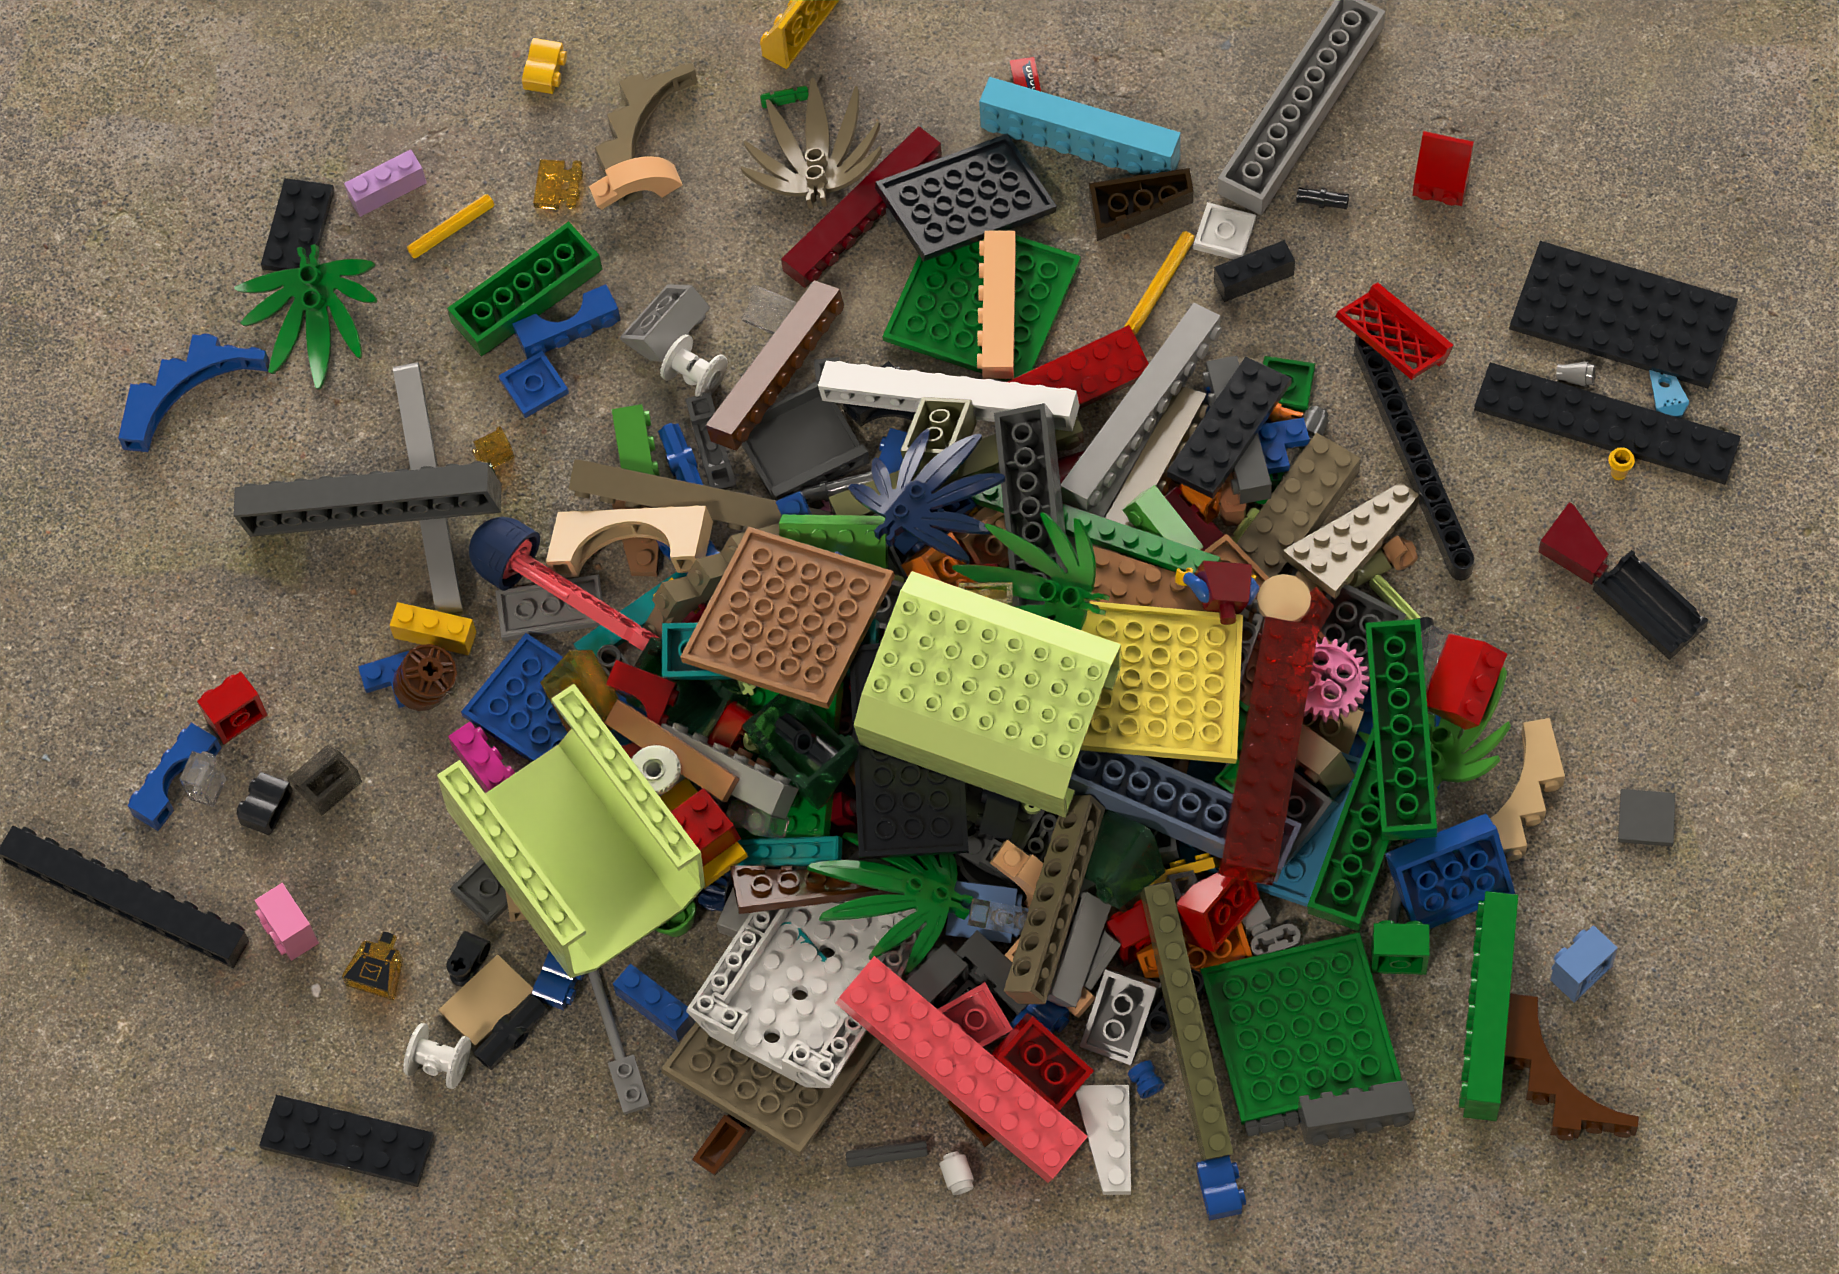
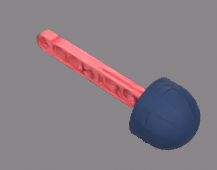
M496 517L481 524L472 535L469 544L471 563L477 573L502 591H506L512 588L524 576L619 637L629 641L630 644L648 654L657 653L662 643L658 636L642 628L633 620L534 559L540 545V534L516 519Z

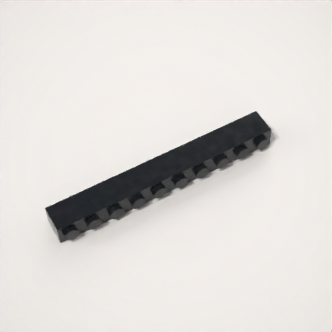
M12 826L0 845V859L3 863L233 969L249 943V939L244 932L245 929L237 923L231 922L229 925L221 921L222 919L213 912L208 911L205 914L199 911L198 907L191 902L184 901L181 903L175 900V897L167 891L161 890L159 893L151 889L152 886L140 879L137 882L133 881L123 871L119 869L109 870L105 868V864L94 858L91 860L85 859L79 851L73 848H68V850L61 848L58 842L49 837L45 839L37 837V834L27 827L20 829Z

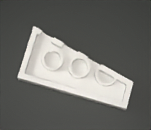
M1081 1085L1075 1092L1088 1136L1087 1139L1103 1195H1131L1129 1085Z

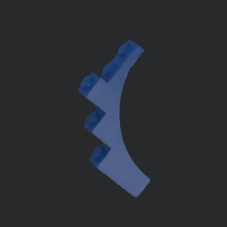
M192 334L187 361L178 358L170 360L161 359L156 386L149 383L130 384L118 437L123 450L149 452L153 435L165 413L182 395L198 384L230 371L241 369L268 371L270 362L266 351L256 347L249 349L237 348L233 345H225L223 347L220 345L218 337L211 334Z

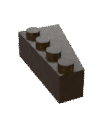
M1190 168L1089 183V198L1097 241L1192 204L1194 190Z

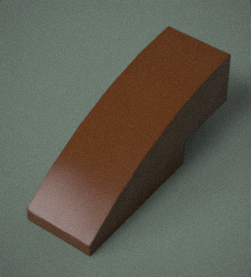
M724 1114L692 1160L715 1176L739 1152L756 1130L730 1114L727 1116Z

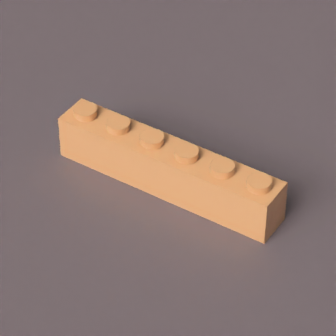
M985 231L984 241L979 243V254L984 256V263H979V278H984V285H979V301H983V308H978V323H983V331H978V346H982V354H977V369H982L983 379H1014L1015 231Z

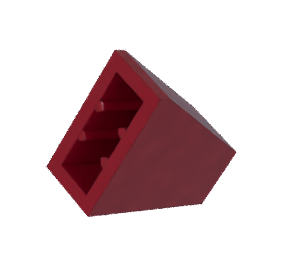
M1569 502L1541 539L1538 552L1592 585L1597 577L1600 578L1608 570L1607 559L1609 554L1574 504Z

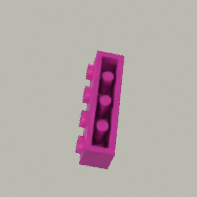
M468 722L448 736L452 749L486 793L515 774L511 766L505 767L501 762L503 757L495 746L490 748L486 743L488 738L480 727L475 728L471 722Z

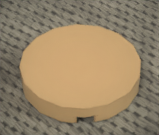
M1285 574L1272 576L1264 581L1257 597V606L1260 614L1269 619V622L1280 626H1289L1300 622L1309 612L1311 602L1309 589L1304 582L1292 575Z

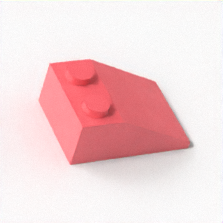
M985 982L938 1009L983 1048L1013 1030Z

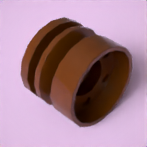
M432 644L419 645L411 649L394 674L392 683L398 700L409 709L416 711H427L437 707L456 680L457 670L453 658L443 648Z

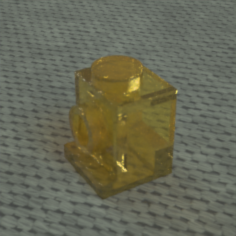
M501 426L497 427L496 431L473 441L475 449L471 451L475 460L488 463L491 468L515 458L512 447Z

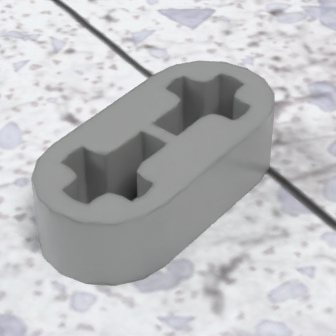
M1283 924L1256 935L1251 941L1250 950L1252 956L1297 947L1301 936L1299 929L1293 924ZM1286 932L1289 936L1294 935L1290 943L1287 939L1282 940ZM1261 942L1264 946L1269 945L1265 953L1262 949L1257 950Z

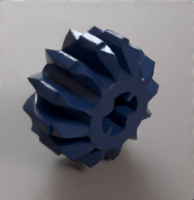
M730 870L699 892L698 902L701 907L711 911H723L733 888Z

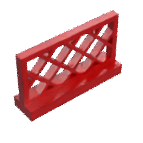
M1378 282L1371 286L1368 293L1337 311L1335 316L1411 380L1434 365L1439 367L1443 365L1454 344ZM1347 314L1358 315L1359 320L1352 319ZM1365 317L1375 318L1377 323L1366 322ZM1367 330L1378 331V336L1371 335ZM1384 333L1395 334L1396 339L1386 338ZM1386 345L1397 347L1398 352L1389 350ZM1403 348L1414 350L1415 355L1404 353ZM1405 361L1416 363L1417 368L1412 369Z

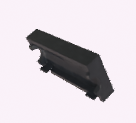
M1632 550L1623 556L1611 571H1606L1594 583L1593 591L1669 660L1707 627L1708 619L1700 616L1697 609L1646 562L1640 561Z

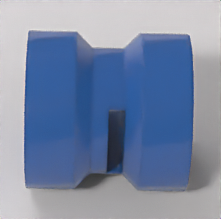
M1151 1060L1137 1064L1128 1072L1131 1082L1137 1083V1092L1142 1099L1155 1095L1165 1086L1162 1078L1155 1074L1156 1068Z

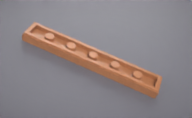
M616 701L604 722L641 748L661 745L671 749L680 761L681 774L721 801H728L740 779L623 701Z

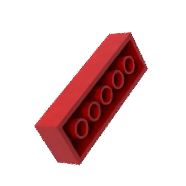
M1127 325L1008 381V383L1018 382L1025 385H1043L1050 388L1077 391L1080 405L1079 409L1135 384L1149 363L1130 325Z

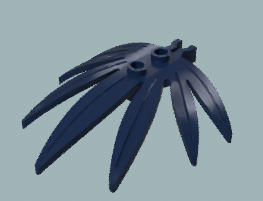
M926 429L914 440L907 450L899 470L896 489H892L889 472L884 463L878 458L872 460L871 470L875 486L880 495L872 488L863 484H850L848 486L849 492L858 502L871 511L885 517L884 523L874 530L877 539L880 540L882 535L890 532L886 537L887 545L892 547L896 537L907 531L937 551L969 564V556L963 548L950 536L937 529L968 534H991L986 529L985 523L960 513H932L930 511L980 494L1005 482L1006 479L1005 475L999 473L973 475L957 480L932 494L970 456L982 440V435L979 433L948 446L937 454L921 470L915 480L912 481L921 464L929 441L930 430Z

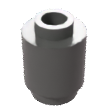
M1311 406L1302 417L1305 420L1310 441L1316 432L1323 436L1329 422L1327 411L1318 406Z

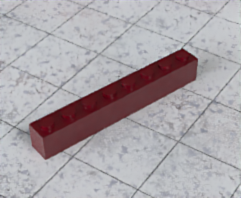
M918 126L781 258L783 272L804 288L814 280L817 281L828 266L836 263L839 255L845 249H850L862 233H866L871 229L874 221L879 216L886 214V208L888 207L875 189L876 181L942 158L941 143Z

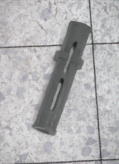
M872 471L829 483L823 481L820 485L799 489V491L803 493L807 504L822 500L828 502L829 497L849 490L848 486L850 484H865L873 481Z

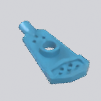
M1649 370L1656 411L1682 418L1689 405V400L1677 377L1667 374L1662 375L1659 372ZM1665 382L1669 384V387H1661L1660 384Z

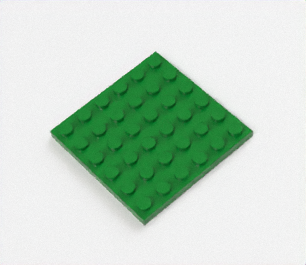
M1017 235L1014 378L1035 369L1081 263V256ZM980 241L924 262L918 255L883 333V341L982 374V369H977V354H982V346H978V331H983V323H978V308H983V301H979V285H984V278H979V263H984V256L979 254ZM1000 379V380H1003V381L1008 382V381H1010V380H1012V379Z
M1360 932L1200 969L1241 1125H1244L1246 1121L1255 1119L1257 1121L1263 1117L1281 1113L1283 1115L1289 1111H1297L1299 1096L1309 1095V1099L1313 1100L1319 1098L1320 1094L1332 1091L1333 1095L1340 1096L1350 1088L1358 1087L1363 1089V1092L1369 1091L1368 1088L1372 1085L1402 1081Z

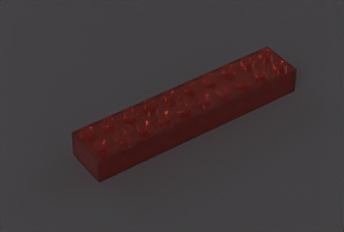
M1265 617L1261 630L1218 875L1273 885L1279 862L1319 630L1318 626Z

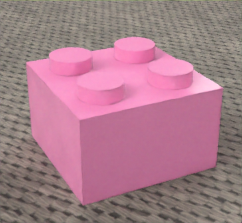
M283 883L255 899L258 907L255 913L281 955L286 953L292 961L319 944L310 923Z

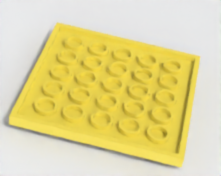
M1090 601V604L1098 605L1100 609L1106 610V614L1104 616L1087 611L1081 631L1121 644V668L1113 690L1103 688L1080 750L1236 764L1243 615L1236 614V622L1234 624L1223 625L1220 623L1218 612Z

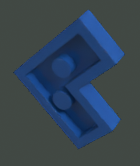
M1304 418L1263 424L1259 430L1258 436L1268 473L1289 471L1290 464L1286 449L1308 445L1310 439Z
M409 651L358 666L366 693L392 686L393 689L394 674ZM395 695L398 708L405 707Z

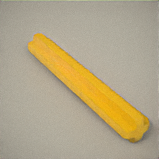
M488 194L483 195L408 245V253L414 259L493 208L494 202Z

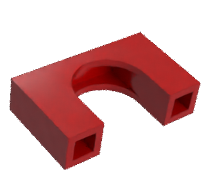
M618 660L615 661L606 683L609 688L642 702L647 712V718L659 726L662 723L668 724L670 716L666 714L670 705L674 706L680 693V691H677L678 686L676 683ZM634 742L622 745V748L631 759L642 749Z

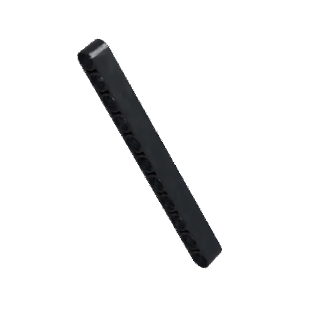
M1367 330L1371 335L1377 336L1374 331ZM1356 334L1354 355L1413 490L1419 494V505L1449 574L1455 580H1466L1472 575L1474 555L1390 363L1371 346H1361V344L1366 342ZM1372 365H1378V366H1380V368L1374 369V368H1371L1370 366H1372ZM1385 386V387H1388V388H1390V389H1389V390H1382V389H1380V387ZM1397 408L1399 411L1391 412L1389 409ZM1399 430H1407L1409 433H1407V434H1402V433H1400V432H1398V431H1399ZM1408 452H1417L1418 455L1412 456ZM1423 473L1428 475V477L1421 478L1418 474ZM1433 495L1436 496L1438 499L1430 500L1427 498V496ZM1442 517L1447 519L1448 521L1439 522L1437 518ZM1455 540L1457 544L1452 545L1447 543L1446 541ZM1464 562L1467 564V566L1460 567L1456 565V563Z

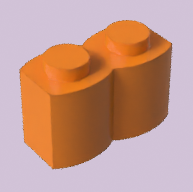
M1183 484L1180 485L1179 489L1182 491L1180 497L1189 507L1194 504L1199 509L1196 514L1203 521L1209 524L1218 516L1221 499L1219 491L1212 499Z

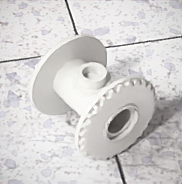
M686 334L680 336L665 355L660 369L661 377L669 381L680 373L687 384L697 385L695 390L696 397L709 392L712 395L723 380L728 366L727 358L720 354L709 363L691 352L693 346V338Z
M647 746L638 751L631 759L659 797L686 778L681 774V765L677 755L665 746Z
M419 1024L414 1030L406 1049L403 1065L404 1073L412 1076L419 1065L422 1064L423 1071L432 1076H436L442 1071L447 1072V1088H456L468 1064L471 1052V1039L463 1036L455 1048L446 1045L439 1046V1043L428 1040V1024Z

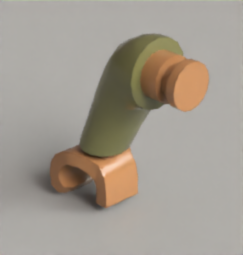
M1398 535L1395 536L1388 543H1384L1381 546L1384 552L1379 548L1365 566L1353 574V579L1348 585L1354 588L1361 586L1376 575H1381L1391 570L1390 563L1393 564L1396 570H1403L1411 566L1418 559L1415 551L1416 547L1412 541H1408Z

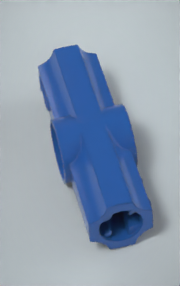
M669 423L664 425L658 431V435L667 454L665 455L673 477L676 476V479L680 481L703 485L697 470L698 466L691 447L687 446L679 424Z

